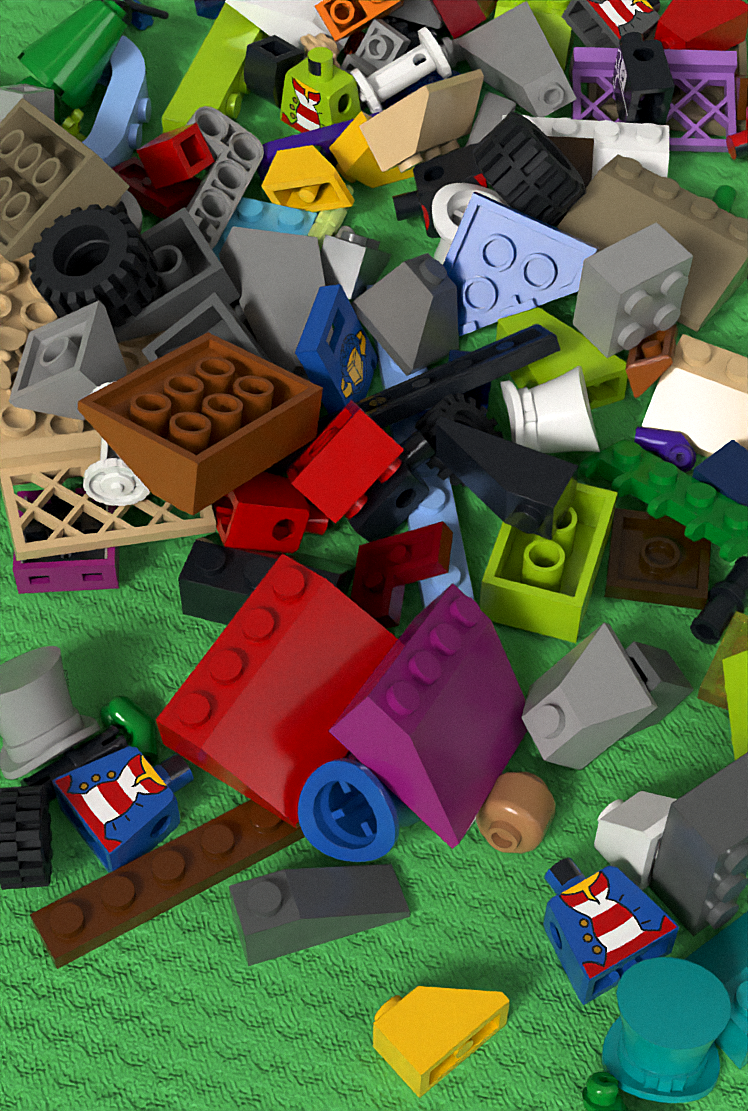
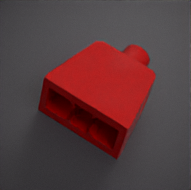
M261 472L211 504L219 536L224 547L294 553L299 549L304 533L322 536L327 529L329 518L319 508L307 503L304 495L291 484L289 478L267 472Z

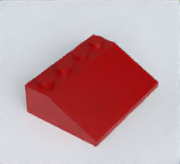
M282 553L156 718L163 744L297 829L300 825L298 819L299 797L309 776L321 765L333 759L347 758L350 754V751L329 732L330 728L398 638L327 579Z

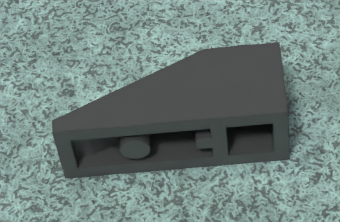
M392 864L283 869L229 886L232 917L248 966L410 917V910Z

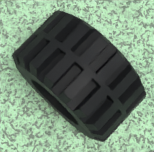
M511 111L472 149L478 169L511 208L551 226L586 194L583 179L572 163L534 123L523 115Z
M92 204L88 206L87 210L77 207L71 210L70 215L66 217L60 215L53 220L56 224L51 228L46 227L40 234L42 237L41 242L34 243L31 252L35 257L29 260V269L33 273L30 276L33 285L58 318L64 317L98 300L105 306L111 325L115 324L119 328L127 323L125 319L130 315L136 317L142 311L140 308L142 303H149L153 296L150 288L157 286L159 277L155 271L159 268L152 250L129 216L123 211L119 213L116 207L107 205L101 209L99 204ZM101 264V265H100L99 267H97L95 270H93L92 272L88 273L91 269H93V268L96 267L97 265Z

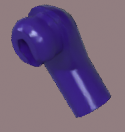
M637 426L634 442L643 449L657 452L662 460L674 464L685 473L694 467L696 453L681 432Z

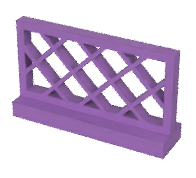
M574 47L569 66V82H571V88L577 99L571 102V119L586 120L592 115L598 121H612L599 108L611 97L615 100L611 83L618 48ZM664 49L674 85H677L687 94L676 105L670 104L666 122L673 117L688 132L681 138L669 137V151L728 152L726 139H711L701 128L714 118L726 129V137L737 133L734 77L737 68V51ZM581 83H597L605 93L592 103L581 93ZM706 86H724V99L716 106L700 93ZM692 99L707 112L696 124L680 111ZM581 106H583L586 109L582 114ZM723 108H725V115L721 112Z

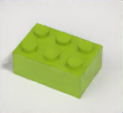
M577 482L575 499L552 540L535 534L524 533L516 527L502 522L481 582L479 604L481 611L493 622L576 643L611 532L618 492Z

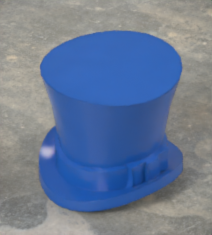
M351 752L347 758L333 759L317 768L305 782L298 802V819L307 840L322 853L335 859L349 862L372 861L384 856L396 844L400 828L413 825L421 820Z

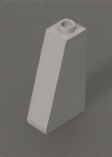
M527 1L456 40L472 71L481 69L484 75V82L535 117H545L577 99Z
M233 226L219 253L220 263L241 296L238 298V301L256 340L273 364L310 381L295 351L319 287L325 286L318 239L311 236ZM332 326L326 340L328 345L333 334Z

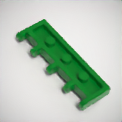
M623 439L585 458L581 462L579 467L580 474L587 478L600 475L612 482L611 491L618 492V497H624L630 493L649 504L647 514L653 518L660 519L667 515L686 526L685 537L694 542L703 537L721 547L719 557L725 561L733 562L748 553V507L721 494L711 485L702 483L679 470L674 464L665 462L651 454L639 444Z

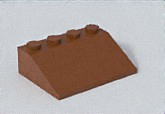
M207 332L78 401L77 410L153 495L193 516L315 439L323 388Z

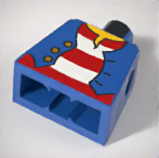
M128 746L52 780L60 810L108 873L149 853L178 827L180 815L174 793L192 782L194 777L188 764L178 753L152 767L138 748Z
M565 858L555 863L546 872L544 879L556 893V896L547 902L543 922L544 929L578 999L583 1005L617 986L624 972L632 965L646 959L665 957L672 953L679 930L678 925L619 868L607 866L586 878L571 858Z

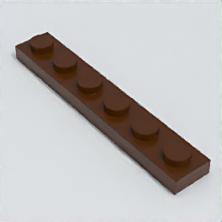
M249 800L30 914V917L56 968L59 969L301 840L305 835L300 825L296 829L254 801Z

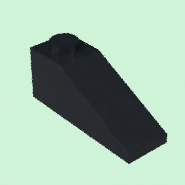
M441 416L437 420L436 457L505 524L514 526L524 533L535 534L552 540L575 499L578 465Z

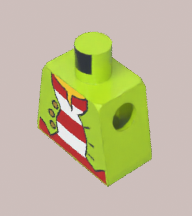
M325 47L311 49L306 59L286 73L280 121L300 133L355 119L361 112L357 81L351 74L333 65V53L330 49Z

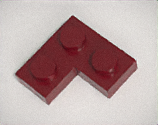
M442 521L359 545L350 599L386 629L399 626L405 584L448 573L453 539L451 529Z

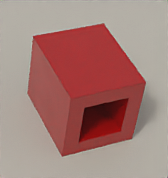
M197 122L163 133L136 150L155 189L190 179L215 162Z

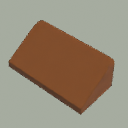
M676 324L665 331L659 330L651 334L629 350L625 370L635 398L642 395L673 364L678 335Z

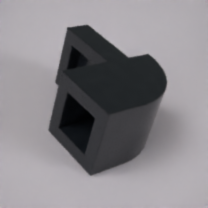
M276 35L248 44L244 65V81L247 88L252 93L281 109L285 75L288 70L305 59L304 51Z

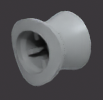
M57 646L34 649L0 665V735L3 738V746L0 751V769L6 779H17L100 730L96 719L80 715L78 709L73 707L64 676L61 650Z

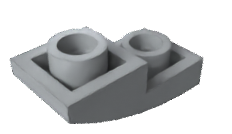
M373 19L356 53L347 54L340 69L350 74L351 71L358 68L365 77H368L404 55L411 40L382 19ZM359 98L360 108L363 111L367 105Z

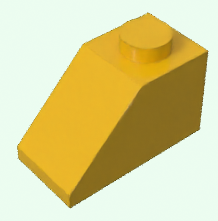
M363 111L356 116L329 147L338 162L336 169L351 183H355L358 180L370 188H376L414 177L413 168L403 173L400 172L398 167L385 172L381 171L359 125L372 118Z
M313 145L277 151L261 185L273 204L310 212L352 207L355 201L336 168Z
M417 986L404 998L400 995L390 998L377 1011L374 1017L375 1021L373 1022V1047L420 1098L506 1025L510 1000L503 992Z

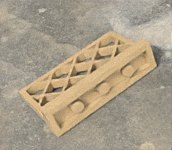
M96 430L0 442V487L16 561L214 533L217 524L211 505L199 512L201 518L183 520L170 513L174 505L165 502L160 507L145 498L132 505L153 516V519L147 526L134 527L121 520L132 505L119 506L111 514L92 503L93 498L89 497L86 493L81 497L62 486L67 478L84 477L85 470L91 464L100 461L101 436ZM34 483L43 488L44 491L32 504L14 494L13 485ZM53 495L74 506L63 521L42 510L43 506ZM18 510L24 513L21 518L19 517ZM82 512L104 523L97 533L83 534L71 526ZM32 519H35L54 530V532L47 540L25 543L23 530Z

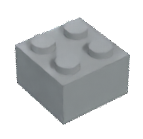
M656 222L587 257L583 262L573 325L606 358L624 349L630 350L634 348L642 339L659 330L665 331L676 323L681 313L680 308L685 288L688 284V275L693 255Z

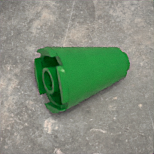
M91 0L23 49L17 58L44 85L54 90L59 96H62L60 99L72 109L79 108L82 111L128 26L122 21L127 13L113 0H104L103 2L101 0Z

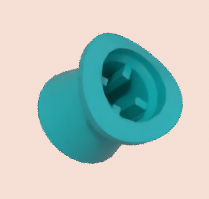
M656 957L632 965L624 972L618 982L616 995L621 1016L612 1024L604 1040L601 1055L604 1071L612 1074L618 1080V1087L646 1100L663 1103H686L707 1096L716 1086L720 1071L719 1054L714 1041L724 1031L731 1014L730 997L725 986L709 970L684 959Z

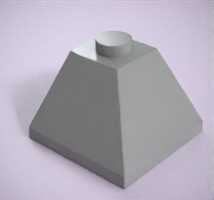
M99 300L29 332L9 398V402L14 407L85 420L84 416L77 410L78 401L90 395L97 386L107 382L111 383L126 376L127 369L105 306Z
M604 622L529 686L521 718L544 761L581 770L658 706L611 625Z

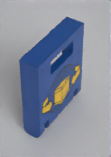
M341 284L319 287L295 351L310 381L323 388L321 401L328 414L344 408L351 400L358 402L366 398L374 375V369H376L378 357ZM333 323L335 328L328 345L326 340Z

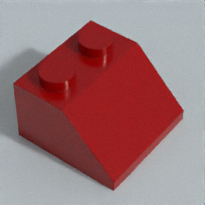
M351 400L291 464L286 472L291 484L336 524L343 516L349 520L359 512L368 500L364 493L377 479L384 483L396 472L402 463L398 456L404 449Z

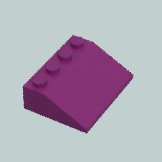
M452 583L412 620L330 728L329 732L453 849L462 840L493 789L497 778L502 774L528 731L521 718L526 699L491 619L481 611L478 604L472 598L466 596Z

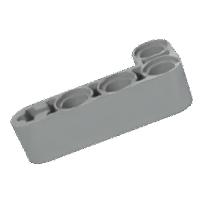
M204 106L195 111L185 126L197 122L215 162L204 169L206 173L186 209L211 249H213L263 158L264 150L259 139L219 110Z

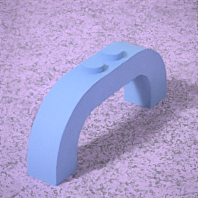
M122 35L98 83L108 88L93 128L88 137L82 141L84 145L94 151L111 168L130 159L134 149L140 148L142 125L144 122L148 123L151 116V99L148 95L144 58L138 47L124 35Z

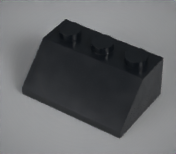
M216 532L196 539L178 577L183 614L228 625L281 556L282 552L224 547L219 533ZM299 552L283 553L324 577L347 595L354 577L355 566Z

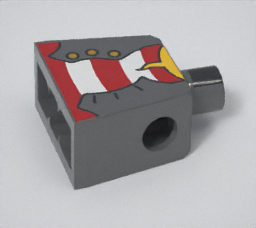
M571 0L561 17L586 47L618 48L620 38L630 32H639L643 35L644 41L647 40L660 19L657 13L660 9V1Z

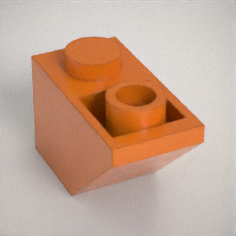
M323 0L314 7L334 41L338 42L370 27L373 19H382L403 6L404 0Z

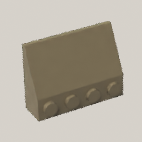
M21 98L0 122V254L9 262L31 253L34 243L41 242L42 237L40 234L46 227L51 228L56 224L53 220L60 215L66 217L71 214L72 209L77 207L87 210L88 206L92 204H99L101 209L107 205L116 207L122 195L130 187L94 151L24 98Z
M617 154L597 172L586 187V194L571 207L557 228L600 247L599 252L657 222L693 255L688 275V284L685 288L680 308L681 313L677 321L698 332L748 278V219L736 217L719 208L714 201L705 197H698L681 188L673 179L661 177L642 167L637 160Z

